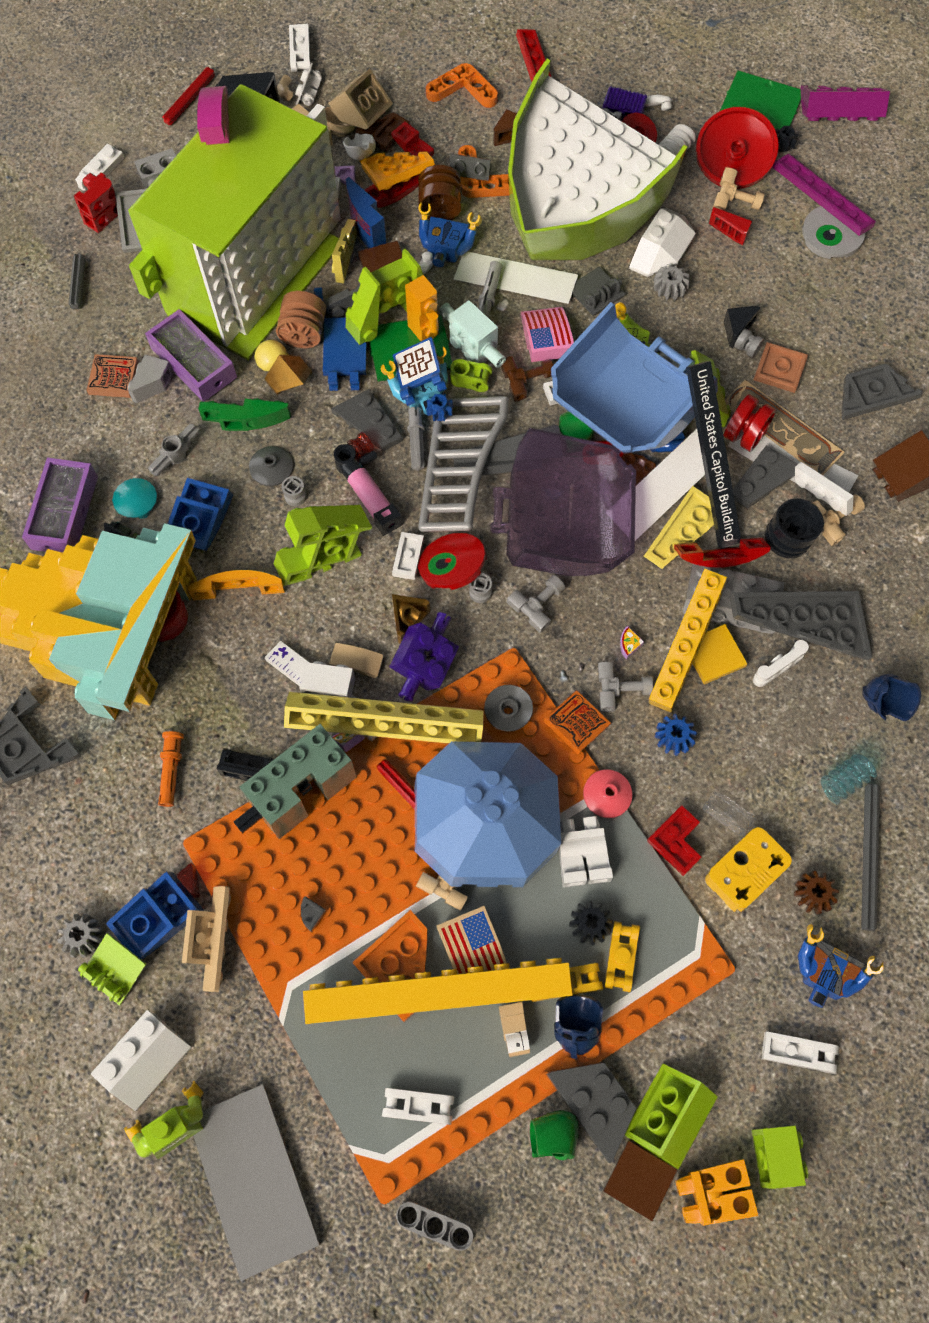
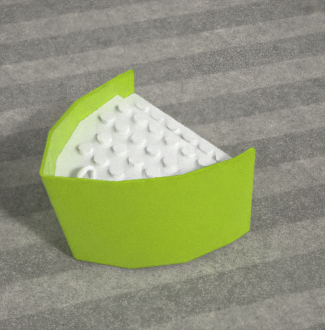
M547 58L536 73L513 123L508 167L510 214L531 260H584L625 243L660 209L671 192L687 146L683 145L676 156L550 77L551 60Z

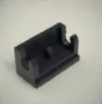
M223 748L216 769L221 776L247 781L273 761L274 758L267 756L265 758Z

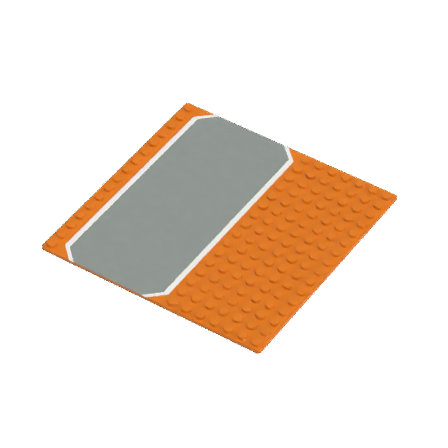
M509 649L417 703L421 705L483 710L481 742L522 743L558 776L560 821L574 819L575 831L584 830L583 818L597 816L587 807L583 791L589 777L600 770L585 749L577 755L543 722L557 707L517 649ZM499 686H518L526 691L532 700L533 712L531 719L519 730H499L491 725L486 718L484 709L486 698L491 691ZM506 708L504 712L506 714H511L513 710L511 708ZM365 737L364 740L345 752L352 760L357 778L329 800L326 799L313 781L310 783L313 789L304 796L301 792H298L297 796L302 801L308 817L282 838L278 839L263 819L259 820L242 834L234 824V821L252 807L248 802L183 841V845L211 896H213L214 887L228 886L230 888L231 902L227 910L228 927L381 1204L385 1205L556 1092V1088L546 1075L548 1072L601 1062L733 974L735 966L654 848L647 842V838L627 810L616 818L597 816L600 828H604L607 853L613 874L611 882L588 885L587 880L585 885L563 887L558 849L557 853L524 887H512V885L477 887L476 884H462L461 887H455L456 891L468 897L461 911L444 903L445 899L434 893L430 895L415 887L423 872L435 879L440 875L415 852V810L377 770V765L384 759L388 760L414 788L417 772L449 743L376 737L373 741H370ZM607 788L605 791L608 796H613L614 794L611 788ZM305 896L327 911L313 932L306 928L301 918V903ZM588 901H592L593 908H596L598 903H602L600 911L603 912L607 909L610 911V914L605 919H612L613 923L614 921L622 922V925L631 927L632 924L640 926L631 992H624L622 988L617 987L612 989L604 988L612 932L610 935L603 934L605 937L603 943L599 942L595 937L594 946L590 945L589 938H586L584 944L580 943L581 934L573 937L572 932L577 928L570 927L569 922L576 920L571 916L572 911L579 912L578 904H583L587 909ZM482 906H485L510 968L520 967V962L536 960V965H546V959L562 958V963L568 962L569 967L598 963L600 969L598 977L599 981H602L604 989L598 992L578 994L592 997L603 1006L600 1041L588 1053L578 1055V1059H572L571 1054L561 1047L554 1035L556 1002L560 998L537 1002L527 1000L415 1012L405 1023L396 1014L305 1024L303 991L310 990V984L325 983L326 988L336 987L337 981L352 980V985L363 984L362 979H365V977L352 962L409 910L428 929L426 972H431V977L442 976L441 970L452 969V966L437 931V925ZM587 918L586 926L590 928L592 925V928H595L596 920L592 919L590 921V918ZM613 924L611 926L606 927L610 928V930L612 931ZM620 935L619 942L628 944L629 937ZM615 970V976L624 978L625 971ZM587 974L581 975L582 984L589 983ZM522 1002L530 1053L509 1057L506 1041H504L499 1006ZM385 1088L454 1096V1105H451L450 1108L452 1124L445 1125L382 1117L383 1108H386L387 1097H384ZM405 1099L397 1100L396 1109L404 1110ZM432 1103L431 1114H439L440 1104Z

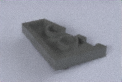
M766 445L733 488L735 501L746 508L751 507L769 495L771 491L779 486H783L789 479L794 477L795 466L798 464Z

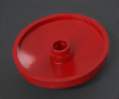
M731 107L714 114L701 128L696 144V159L702 173L712 183L720 186L725 168L735 169L737 174L734 184L737 185V189L753 186L765 178L772 169L778 153V137L772 123L760 112L746 107Z

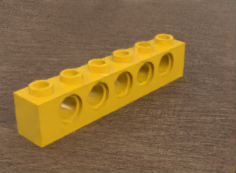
M704 569L651 692L649 704L672 713L726 587V576Z

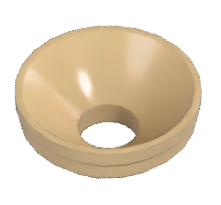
M331 107L325 108L327 126L331 129V134L343 137L356 128L354 125L340 121L333 113Z

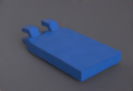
M325 318L323 376H328L329 391H338V376H350L351 390H360V375H366L367 342L361 345L357 343L345 328L346 318Z

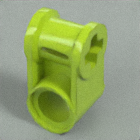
M457 359L451 364L450 382L455 387L486 392L489 388L488 379L493 370L491 366L485 363Z

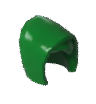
M569 411L560 414L559 429L567 442L565 451H575L583 448L592 439L595 431Z
M557 1110L531 1119L530 1141L532 1157L553 1156L563 1161L574 1159L578 1142L577 1117L568 1111Z

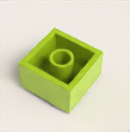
M796 1126L751 1130L760 1187L776 1189L806 1186L805 1179H808V1169L806 1162L801 1159L800 1149H803V1140L801 1133L796 1130Z

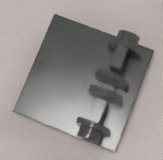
M597 267L576 281L572 295L594 316L605 309L610 302L614 303L625 296V293L621 289L623 283L620 278L611 279L600 267Z

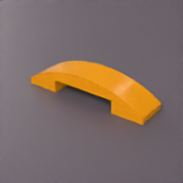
M233 570L207 576L190 585L188 591L194 601L216 599V590L259 587L261 594L264 595L285 593L282 579L274 575L253 570Z

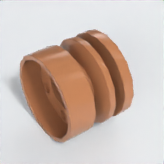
M292 291L284 295L276 326V334L279 339L296 348L306 349L318 345L323 330L322 324L325 320V303L321 298L306 291Z

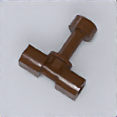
M508 356L501 366L504 377L509 378V390L514 402L526 399L527 391L524 385H526L527 379L544 375L545 378L552 377L551 368L553 363L551 359L542 361L541 367L524 371L522 367L517 368L513 356Z

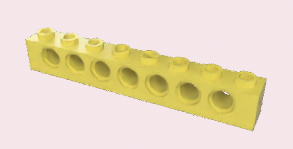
M289 692L285 704L284 728L312 730L321 724L327 732L439 743H450L451 741L481 742L483 710Z

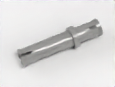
M498 261L490 262L484 289L478 299V309L487 317H489L491 307L494 306V296L501 270L503 269L502 263Z

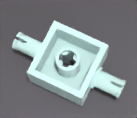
M468 300L456 310L449 303H445L440 307L439 314L450 323V342L452 346L456 349L459 348L468 361L484 363L489 360L496 368L504 364L506 357L497 350L498 327L472 302Z

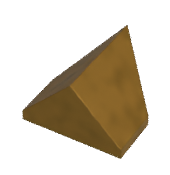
M279 355L267 373L265 381L278 395L281 391L303 385L308 376L312 374V370L300 356Z
M392 594L399 644L408 627L422 622L430 613V602L428 600Z

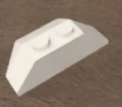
M660 208L642 236L629 269L649 277L657 273L660 267L665 268L667 264L674 267L678 264L696 234L687 218L668 208Z

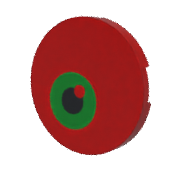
M452 533L436 539L424 549L419 558L418 569L423 581L431 588H450L455 590L468 585L481 574L480 570L487 559V555L482 542L477 537L467 533Z

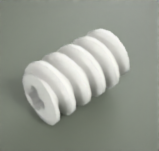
M679 124L670 131L659 145L676 156L683 145H686L688 150L696 141V136L690 127Z

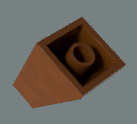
M922 430L873 459L874 468L872 471L878 480H884L886 483L884 489L890 498L895 497L900 502L929 489V440Z

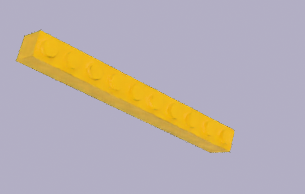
M562 958L546 959V965H536V960L520 962V967L510 968L509 963L496 964L494 965V970L484 971L483 966L469 967L467 968L468 973L457 974V969L441 970L442 976L431 977V972L415 973L414 979H405L403 974L389 976V981L378 982V977L362 979L363 984L352 985V980L337 981L336 987L326 988L325 983L310 984V990L303 991L305 1024L573 996L569 963H562Z

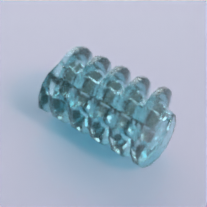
M854 754L851 756V759H847L843 764L838 765L836 770H831L828 775H824L820 783L827 798L833 804L839 805V797L844 800L847 799V792L854 794L856 792L855 787L861 789L863 787L862 781L868 784L871 781L870 776L876 778L877 772L874 765L865 756Z

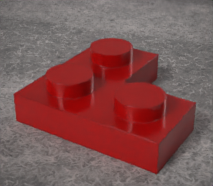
M681 805L648 838L647 842L684 876L702 857L684 840L700 822Z

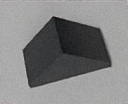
M759 306L727 309L724 326L729 347L733 349L741 332L745 328L749 330L756 322L760 311Z

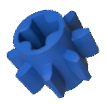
M434 394L431 400L427 399V416L432 415L433 421H445L448 415H453V401L447 400L446 394Z

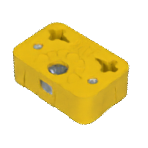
M757 827L752 829L710 869L705 877V881L731 910L735 912L738 909L742 912L791 865L792 859L764 829ZM741 857L743 859L742 863L737 864L735 862L736 858ZM776 859L778 861L777 865L769 869L768 867L771 865L772 860ZM746 890L740 900L735 897L738 893Z

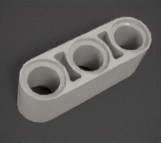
M412 1201L404 1202L397 1210V1222L404 1229L460 1251L469 1248L473 1242L471 1227L458 1219ZM410 1206L416 1210L417 1218L413 1223H406L402 1219V1211L405 1207ZM432 1217H438L443 1223L442 1231L437 1234L431 1233L427 1228V1222ZM457 1228H464L469 1233V1239L465 1244H457L454 1241L453 1233Z

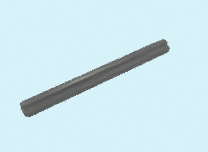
M867 784L864 796L861 928L865 931L877 929L880 787L877 784Z

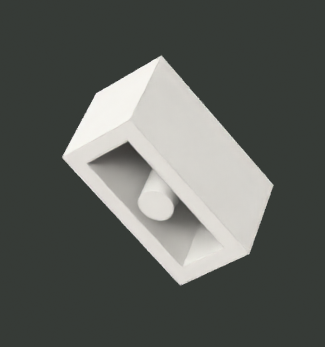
M319 661L313 663L305 662L299 687L300 692L351 698L355 682L353 668L342 664L337 666L326 665Z

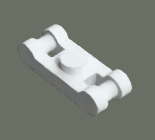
M798 640L789 653L784 656L782 653L777 655L770 662L771 665L769 667L766 665L760 666L753 677V683L758 687H763L798 663L808 651V643L804 640Z
M385 1088L384 1097H387L386 1108H383L382 1117L445 1125L452 1124L450 1108L451 1105H454V1096ZM398 1099H405L404 1110L396 1109ZM432 1103L440 1104L439 1114H431Z

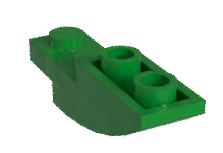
M245 398L243 406L235 403L221 404L215 401H200L198 407L203 421L219 422L221 429L225 431H248L266 428L282 423L291 417L288 403L264 401L258 398Z

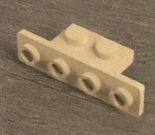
M228 886L213 888L211 912L187 911L182 963L205 964L203 991L219 992L223 980L221 968L222 959L225 956V933L228 929L227 910L231 902L230 888Z

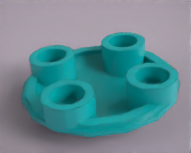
M132 478L124 481L116 488L113 493L112 502L116 512L127 518L138 517L144 519L149 516L150 511L156 504L157 491L149 481L142 478Z

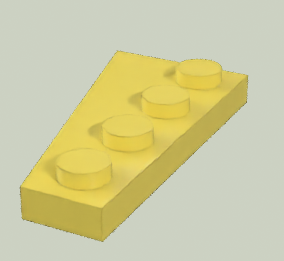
M692 486L644 557L663 569L679 556L674 549V544L694 543L714 526L709 497Z

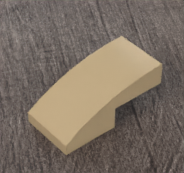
M335 643L329 665H346L353 668L355 672L376 678L380 670L383 654L356 646Z

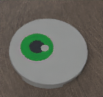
M822 206L812 210L807 215L802 227L806 246L815 254L827 259H831V257L845 256L847 258L852 256L860 249L865 238V233L858 236Z

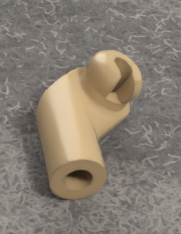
M283 75L277 86L278 95L282 99L290 101L294 95L289 90L292 80L288 75Z

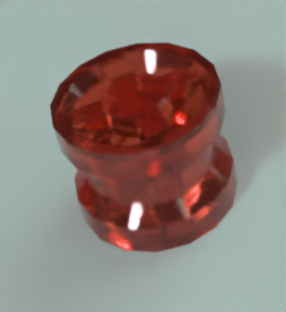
M360 432L357 438L347 441V444L355 449L358 458L374 450L371 440L364 432Z

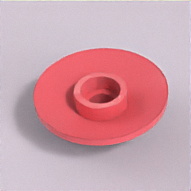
M607 769L600 770L592 774L586 781L583 791L584 801L589 810L595 815L602 818H616L629 808L632 801V788L629 781L619 772ZM607 788H611L613 790V796H608L605 791Z

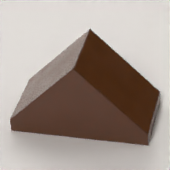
M506 109L493 129L494 146L511 142L513 123L517 113Z

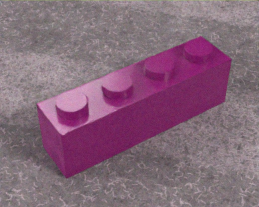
M801 85L800 88L802 114L808 117L810 121H819L820 117H827V120L838 121L840 117H847V120L858 121L859 117H867V120L877 121L879 117H886L890 91L885 88L857 87L856 91H853L851 87L843 86L837 87L836 91L826 86H818L817 90H811L808 88V85Z

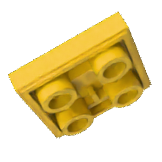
M726 624L706 632L693 666L705 685L745 668L747 662Z

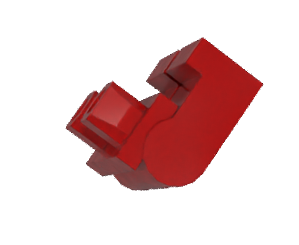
M101 172L97 176L92 173L86 175L82 181L88 190L85 193L78 191L74 195L83 223L98 234L118 216L116 194L112 182Z

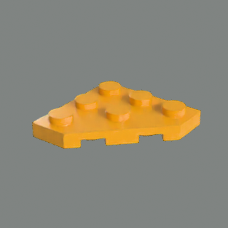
M397 152L393 154L394 156L377 153L360 160L362 169L379 191L388 190L396 183L406 182L411 177L420 174L427 167L435 165L433 158L427 152H419L418 156L410 155L409 152Z

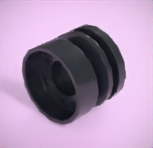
M801 498L790 499L784 502L765 529V540L770 546V550L778 556L787 559L798 558L804 555L823 530L824 520L822 513L813 503Z

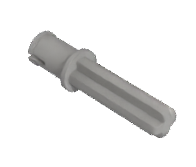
M411 407L408 409L409 426L407 427V431L410 433L411 468L419 471L424 469L423 432L425 429L422 425V409L417 407V412L415 413V407Z

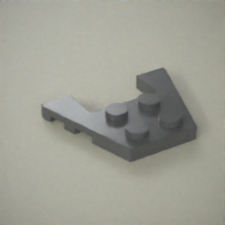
M26 686L19 692L21 695L15 703H11L7 708L8 712L0 721V777L7 785L81 757L67 738L45 753L20 720L41 705Z

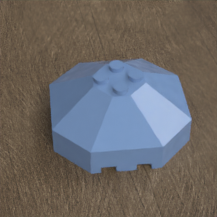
M451 741L416 774L414 784L415 852L451 887H461L462 884H476L477 887H498V885L524 887L557 853L561 845L558 776L522 743Z

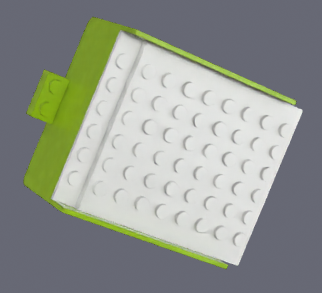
M239 85L228 97L230 143L206 145V142H201L199 132H197L128 209L142 247L141 252L129 264V268L139 294L151 299L155 293H158L168 316L180 309L211 341L249 361L256 352L258 345L265 341L277 326L284 295L292 291H305L332 258V253L339 238L330 234V232L341 220L325 107L317 103L310 113L305 116L244 85Z

